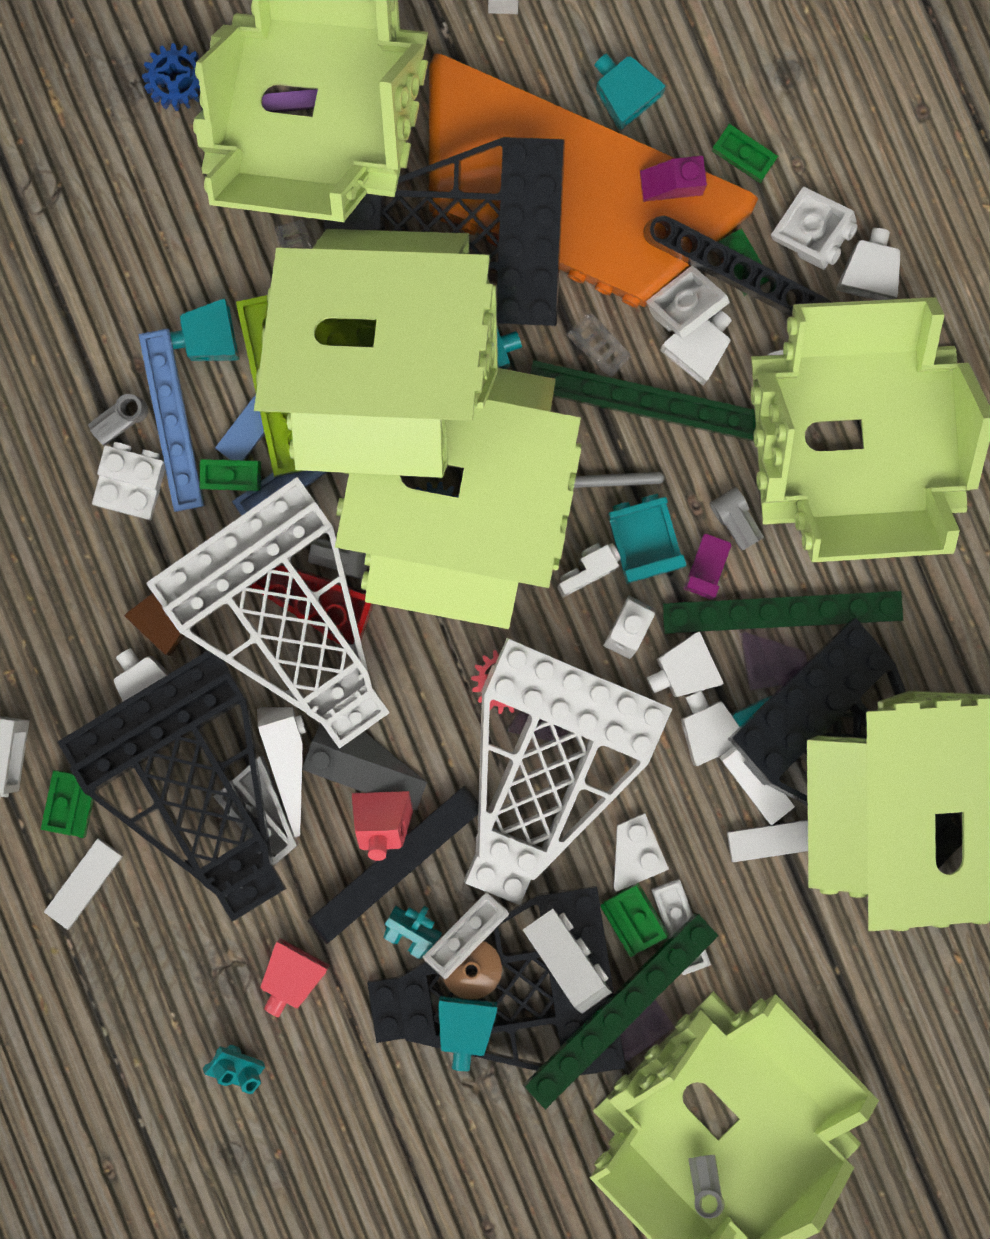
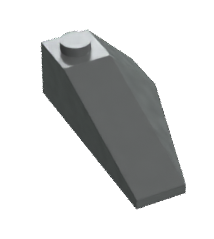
M321 723L312 740L302 767L304 771L365 793L409 791L414 810L418 809L427 781L366 732H362L339 749Z

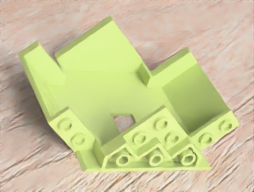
M252 0V15L234 14L232 25H223L211 36L210 49L196 62L195 75L199 79L201 92L199 100L203 110L194 118L193 131L197 136L198 147L205 152L202 174H208L205 177L204 189L208 193L209 205L345 222L366 194L395 197L400 169L407 168L411 144L406 143L410 136L411 127H415L420 104L414 100L418 95L419 85H424L428 61L423 60L428 32L400 29L398 0ZM275 85L318 89L313 116L266 111L262 105L264 92Z
M326 229L320 239H317L312 249L276 248L271 287L268 289L267 294L268 310L266 325L262 331L263 347L260 368H258L256 374L257 391L254 411L288 413L287 427L288 430H292L293 436L289 451L290 457L295 461V470L443 477L448 465L446 420L472 421L474 408H484L498 373L496 285L490 284L488 279L489 255L470 254L469 233ZM330 318L377 320L373 347L323 345L316 340L315 330L321 321Z
M936 297L794 304L792 317L787 319L789 339L788 342L784 343L783 355L751 356L753 378L751 402L755 407L756 422L754 445L757 447L759 465L756 481L757 488L761 494L762 524L795 523L796 529L800 530L802 534L803 550L808 551L811 562L954 554L960 530L952 513L967 512L966 491L978 489L990 442V405L970 364L957 363L955 346H938L945 314ZM861 420L863 449L815 451L806 443L805 431L812 423Z
M498 368L497 376L484 408H474L473 420H446L448 465L464 468L459 498L411 489L402 482L400 475L345 473L349 474L345 497L339 498L336 516H340V522L334 548L366 553L364 565L370 566L369 572L364 571L361 589L366 590L365 602L509 629L518 583L550 587L552 570H558L562 556L575 478L581 454V444L576 443L581 417L551 412L556 379Z
M907 691L878 701L877 711L866 712L867 738L816 736L808 739V888L820 889L821 894H837L838 891L849 892L851 897L863 898L868 896V931H907L909 928L933 926L944 928L949 927L950 924L989 923L990 694ZM962 812V862L955 872L944 874L939 871L936 865L935 814Z
M713 991L690 1015L685 1014L675 1024L676 1029L659 1045L655 1044L644 1055L645 1059L629 1075H623L614 1084L613 1087L615 1089L592 1110L615 1135L608 1143L611 1146L610 1149L601 1154L595 1161L596 1169L590 1176V1179L648 1239L809 1238L821 1231L854 1170V1167L847 1159L859 1148L861 1142L849 1130L867 1122L879 1100L776 994L765 1001L763 998H760L747 1012L741 1010L735 1014ZM699 1082L707 1085L739 1118L719 1139L685 1106L683 1093L690 1084ZM715 1155L721 1193L725 1202L723 1212L716 1218H704L695 1209V1195L688 1158ZM712 1195L705 1196L702 1200V1208L707 1213L715 1212L718 1207L717 1199Z

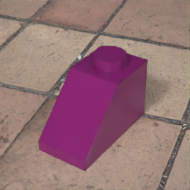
M703 155L675 158L641 170L640 179L643 202L703 195L707 186Z

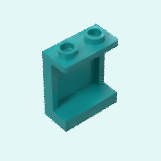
M653 494L641 498L642 503L630 506V502L612 506L613 512H609L607 515L615 546L621 558L620 563L626 584L687 566L684 555H681L667 507V497L659 498L658 494Z

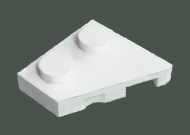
M645 813L617 824L613 882L615 892L669 870Z

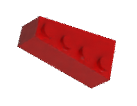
M283 563L273 569L290 573ZM295 567L313 592L319 591L333 581ZM272 573L269 591L286 594L289 576ZM267 574L250 587L265 591ZM293 578L290 595L307 598ZM337 583L320 595L319 602L347 642L352 645L355 642L341 583ZM348 586L360 639L362 640L374 604L365 602V591ZM268 595V599L284 608L285 597ZM289 598L288 611L297 618L304 619L307 601ZM311 603L308 620L325 623ZM309 624L324 635L325 626ZM329 628L327 638L341 645Z

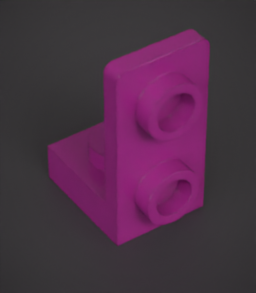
M704 534L683 589L708 599L716 598L720 587L717 584L731 549V543Z

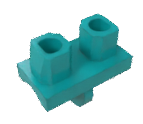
M395 906L385 923L387 927L384 939L392 944H398L401 937L405 936L413 941L408 949L410 954L418 959H422L439 940L442 933L434 929L433 925L435 922L425 916L429 910L428 907L423 906L421 911L417 912L411 907L404 911Z
M229 1045L227 1048L220 1046L213 1060L205 1064L203 1071L205 1075L216 1078L218 1084L224 1086L234 1084L240 1086L242 1092L252 1094L261 1084L259 1075L265 1069V1064L262 1060L241 1054V1049L237 1046Z

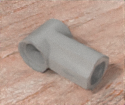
M124 394L117 399L116 404L90 422L88 427L95 438L105 446L132 425L142 422L147 417V403L135 395ZM136 401L138 405L137 412L133 416H128L126 406L129 402Z
M734 487L710 502V507L716 518L722 525L727 527L741 551L764 538L756 522L748 512L749 506L738 488Z
M321 538L313 541L308 562L337 570L331 541ZM338 548L345 575L363 579L364 571L368 567L364 565L366 553Z
M715 1155L688 1158L695 1195V1209L704 1218H716L723 1212L725 1202L721 1193ZM707 1195H712L717 1199L718 1207L713 1213H707L702 1208V1200Z

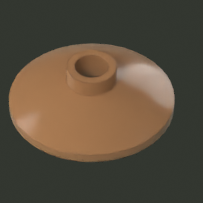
M483 941L446 980L443 978L445 985L452 993L464 999L473 1000L487 996L497 987L501 978L502 963L500 956L491 944ZM469 965L477 967L478 971L473 976L466 973V967Z

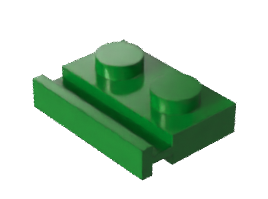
M53 770L40 830L86 838L94 799L84 794L72 773Z
M639 883L632 885L600 904L602 911L630 957L669 936L668 931Z

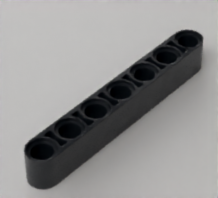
M658 216L647 222L644 227V238L652 246L791 317L793 306H790L786 301V294L789 290L796 296L795 304L832 303L824 296L670 217ZM656 223L662 224L666 229V235L663 239L658 238L654 233ZM683 237H688L692 242V249L689 253L681 248L680 243ZM710 250L718 255L716 266H712L707 260ZM736 264H740L744 268V277L741 280L734 275L733 270ZM763 277L767 278L770 282V290L767 293L763 292L760 288V280Z
M464 785L406 835L403 847L388 850L385 859L373 863L307 922L321 939L328 944L477 816L479 801Z

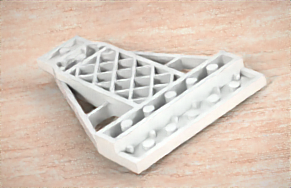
M296 477L146 584L163 606L162 609L180 634L193 640L320 722L340 749L390 712L371 685L339 549L334 548L336 542L334 528L302 482ZM326 533L330 537L339 577L319 591L313 592L292 565L291 558ZM283 563L290 573L273 569ZM272 573L289 576L286 594L269 591ZM267 574L265 591L248 588ZM293 578L307 598L290 595ZM339 582L342 586L355 640L352 645L347 642L319 602L320 595ZM246 591L264 594L261 612L243 609ZM242 592L239 606L234 597ZM268 595L286 598L283 616L265 613ZM289 598L307 601L304 619L287 616ZM311 603L325 623L308 620ZM224 604H228L250 634V639L228 655L194 634L191 630L195 624ZM245 613L260 615L258 631ZM264 616L282 619L279 637L261 634ZM286 620L304 623L301 641L283 638ZM307 624L325 626L322 644L304 641ZM329 628L343 648L326 645ZM263 638L278 641L276 657ZM282 641L300 644L297 662L279 659ZM257 644L289 690L284 691L235 660L234 656L249 645ZM304 645L321 648L319 666L301 663ZM325 649L343 652L340 669L322 666ZM347 652L353 663L344 669ZM280 663L296 666L294 682ZM300 667L318 669L315 687L297 684ZM321 670L338 673L319 686ZM299 689L311 690L312 692L304 697Z
M506 638L496 664L492 665L481 690L478 834L476 836V853L464 882L520 905L531 879L535 880L649 764L672 708ZM491 700L499 701L529 714L513 752L488 743ZM549 725L554 740L539 746L534 731ZM554 725L571 731V733L558 737ZM581 736L589 739L586 746L584 745ZM576 737L581 751L566 757L561 743ZM532 739L535 748L526 751ZM557 745L562 759L546 765L541 751ZM600 746L609 747L637 759L636 763L608 792L585 783L586 774ZM491 750L510 758L487 811L488 751ZM537 753L542 767L527 773L522 759ZM580 758L573 774L568 762ZM564 764L569 778L554 784L549 770ZM520 766L523 775L514 779ZM545 772L550 786L534 793L529 779ZM525 781L530 795L515 801L510 787ZM569 785L561 802L557 790ZM585 789L602 796L559 841L560 834L579 791ZM552 792L557 806L542 812L537 798ZM508 794L511 803L502 806ZM533 800L538 814L522 820L517 807ZM514 809L518 822L502 828L498 815ZM556 813L549 829L545 817ZM541 820L545 833L530 839L525 826ZM495 821L499 830L493 828ZM521 828L526 841L507 833ZM544 841L542 847L535 845L539 842Z

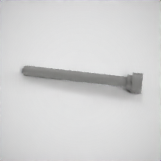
M661 472L576 476L574 488L661 484L664 482L665 476Z

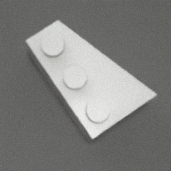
M260 756L257 758L272 852V864L274 866L298 846L299 842L297 837L293 835L284 805L264 756ZM249 765L232 781L253 817L257 818V807ZM225 787L220 790L221 792L228 793ZM218 794L213 796L225 810L228 797ZM232 801L229 815L244 820ZM236 822V824H237L241 829H243V825H244V824H243V823ZM248 827L246 835L248 838H251L254 835Z
M551 909L524 928L523 931L574 1008L583 1014L612 994V991L605 983L609 978L598 963L594 966L587 957L591 952L581 938L576 940L571 934L570 930L574 927L563 912L558 915L554 909Z

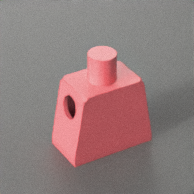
M409 791L352 793L354 826L359 848L368 850V857L370 859L380 861L386 858L387 849H400L403 847L413 814Z
M280 938L274 946L260 987L263 991L271 994L264 1010L273 1016L280 1017L286 1004L298 1009L325 975L330 965Z

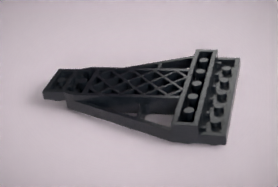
M502 137L399 176L397 185L454 164V187L450 192L396 189L395 198L387 206L386 196L366 194L345 222L324 220V232L326 229L385 231V216L395 226L392 231H405L402 227L414 216L424 227L421 232H434L431 228L444 218L454 229L451 233H463L461 229L473 218L484 231L473 242L469 240V251L472 249L476 254H482L475 245L486 234L498 246L489 255L491 260L499 252L498 262L489 261V268H494L498 272L497 323L557 326L565 139ZM501 146L503 150L500 192L496 194L464 193L461 190V161ZM403 197L425 199L413 209ZM433 198L454 200L442 210ZM462 199L484 201L472 211ZM400 200L410 213L398 224L388 211ZM492 200L501 201L500 209L492 202ZM428 202L440 213L429 225L417 213ZM459 202L469 213V216L457 226L447 213ZM487 204L499 215L488 227L476 216ZM500 222L498 240L491 230Z
M854 618L744 722L728 740L746 759L743 763L763 785H768L808 806L807 795L785 785L779 780L780 776L803 753L807 756V740L816 736L867 738V735H861V724L867 729L866 712L869 710L862 703L861 697L885 672L895 696L906 692L895 662L857 618ZM841 717L853 718V734H841ZM833 725V733H825ZM953 813L935 814L936 865L938 869L962 845V832L951 820Z
M210 651L204 652L57 742L70 763V770L84 794L90 796L197 878L217 896L232 922L287 889L272 864V852L248 699L227 663ZM240 705L247 748L222 762L205 736L203 727L235 706ZM193 732L197 741L184 737L188 736ZM181 740L197 744L192 762L177 758ZM174 744L171 757L158 754ZM201 748L213 767L198 763ZM246 755L249 756L258 814L257 818L253 817L227 773L230 765ZM154 757L170 760L166 778L150 774ZM175 762L191 765L187 783L171 779ZM196 767L212 770L208 788L192 785ZM135 768L154 804L133 818H130L99 794V789ZM217 774L228 793L213 790ZM153 779L165 781L162 794ZM170 783L186 787L181 804L166 801ZM191 788L207 792L203 809L187 806ZM212 793L228 797L224 815L208 811ZM232 801L244 820L229 816ZM168 805L180 808L177 820ZM159 809L188 860L183 859L140 826L138 821ZM185 810L201 813L197 831L181 827ZM206 815L223 818L218 836L202 832ZM227 820L244 824L240 841L223 837ZM249 827L254 836L245 841ZM184 832L196 835L193 847ZM201 836L217 840L213 857L197 854ZM222 841L238 845L218 857ZM200 859L208 860L211 862L203 866Z
M597 886L538 893L508 912L509 915L499 925L533 905L539 906L540 917L551 909H554L558 915L564 912L574 927L570 930L571 934L576 940L581 938L591 952L587 957L594 966L598 963L609 978L605 983L612 991V994L582 1014L574 1008L546 964L538 959L541 957L536 949L504 953L502 951L499 927L497 926L494 932L501 963L515 973V976L506 988L498 983L497 988L503 992L496 1000L497 1007L506 994L520 1005L511 1017L497 1008V1014L506 1021L494 1022L491 1033L506 1031L510 1034L513 1056L485 1051L484 1056H472L537 1071L543 1065L542 1063L518 1057L515 1032L518 1029L554 1024L558 1028L561 1047L614 994ZM526 960L519 970L509 964V962ZM531 960L545 969L536 983L522 974ZM423 962L397 977L367 982L376 1043L406 1039V1041L441 1049L440 1031L436 1032L435 1022L439 1024V1018L437 1017L439 1015V1008L435 1013L433 1012L431 992L439 998L444 996L433 987L441 975L427 962ZM474 965L467 966L466 973L469 974L472 969L477 972V967ZM548 973L552 995L539 986ZM437 974L429 984L428 975ZM519 977L532 986L523 1000L509 991ZM536 990L550 999L540 1013L527 1004ZM450 991L447 997H452L454 993ZM483 997L478 999L480 1001H487ZM554 1002L555 1013L545 1015ZM523 1007L535 1015L533 1017L515 1019ZM621 1036L581 1075L625 1069Z

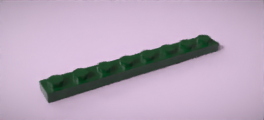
M533 360L530 374L556 379L553 394L555 398L754 442V430L756 429L754 409Z
M902 591L662 604L664 634L847 624L854 618H857L860 623L904 621Z
M695 913L523 1084L524 1088L546 1110L719 935L698 913Z

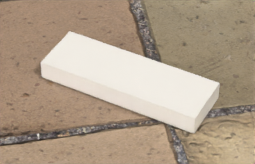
M734 746L719 757L771 826L795 807L786 794L768 785H763L743 763L746 759Z
M808 820L727 832L731 862L808 851Z
M98 838L45 909L44 913L69 930L124 855L101 838Z
M680 879L651 889L663 924L669 933V939L693 916ZM706 950L682 972V975L711 965Z
M486 892L423 956V959L446 980L509 915L507 909Z

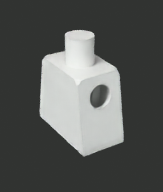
M873 228L869 242L864 240L857 242L842 273L836 291L873 300L897 298L900 250L887 246L890 235L888 230Z
M720 310L709 321L704 322L683 340L676 333L664 342L660 351L704 386L731 341L723 331L732 320Z
M628 595L603 646L630 659L638 650L655 616V608Z
M700 632L692 634L660 656L657 662L661 671L646 677L653 693L669 687L674 697L724 684Z
M129 648L116 657L125 672L114 679V683L124 702L170 673L153 656H148L139 661L133 650Z
M702 691L685 697L692 714L681 718L691 761L694 766H699L717 758L731 749L734 745L728 738L739 728L722 702H716L709 706Z

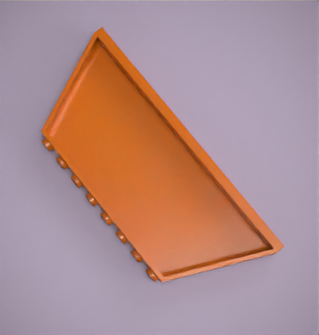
M434 54L429 64V165L502 137L565 139L560 270L568 273L567 276L575 282L584 283L586 281L595 285V289L602 294L610 296L613 293L622 297V302L635 308H638L639 305L646 307L648 299L691 267L690 264L652 246L646 241L643 231L647 222L658 216H667L718 242L752 214L758 201L757 196L752 192L705 172L707 186L701 196L643 202L640 171L675 159L674 157L445 55ZM501 146L461 161V190L464 193L496 194L500 192L503 150ZM454 164L429 173V191L450 192L453 189ZM433 198L442 210L454 200ZM462 199L472 211L484 201ZM492 200V202L500 209L501 201ZM429 202V211L436 218L440 213ZM458 202L447 215L453 222L460 224L469 216V213ZM489 204L476 215L486 227L499 217ZM444 218L440 220L441 222L448 223ZM473 218L461 229L471 235H475L476 232L481 234L484 231ZM500 222L491 230L498 240ZM656 223L654 233L658 238L663 239L666 235V229L662 224ZM486 234V240L489 243L497 246L495 242ZM683 237L680 243L681 248L689 253L692 249V242L688 237Z

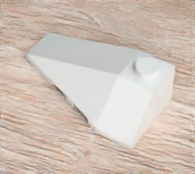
M262 707L257 709L258 729L293 835L298 837L300 836L303 750L301 734L306 733L302 716H295L293 707Z

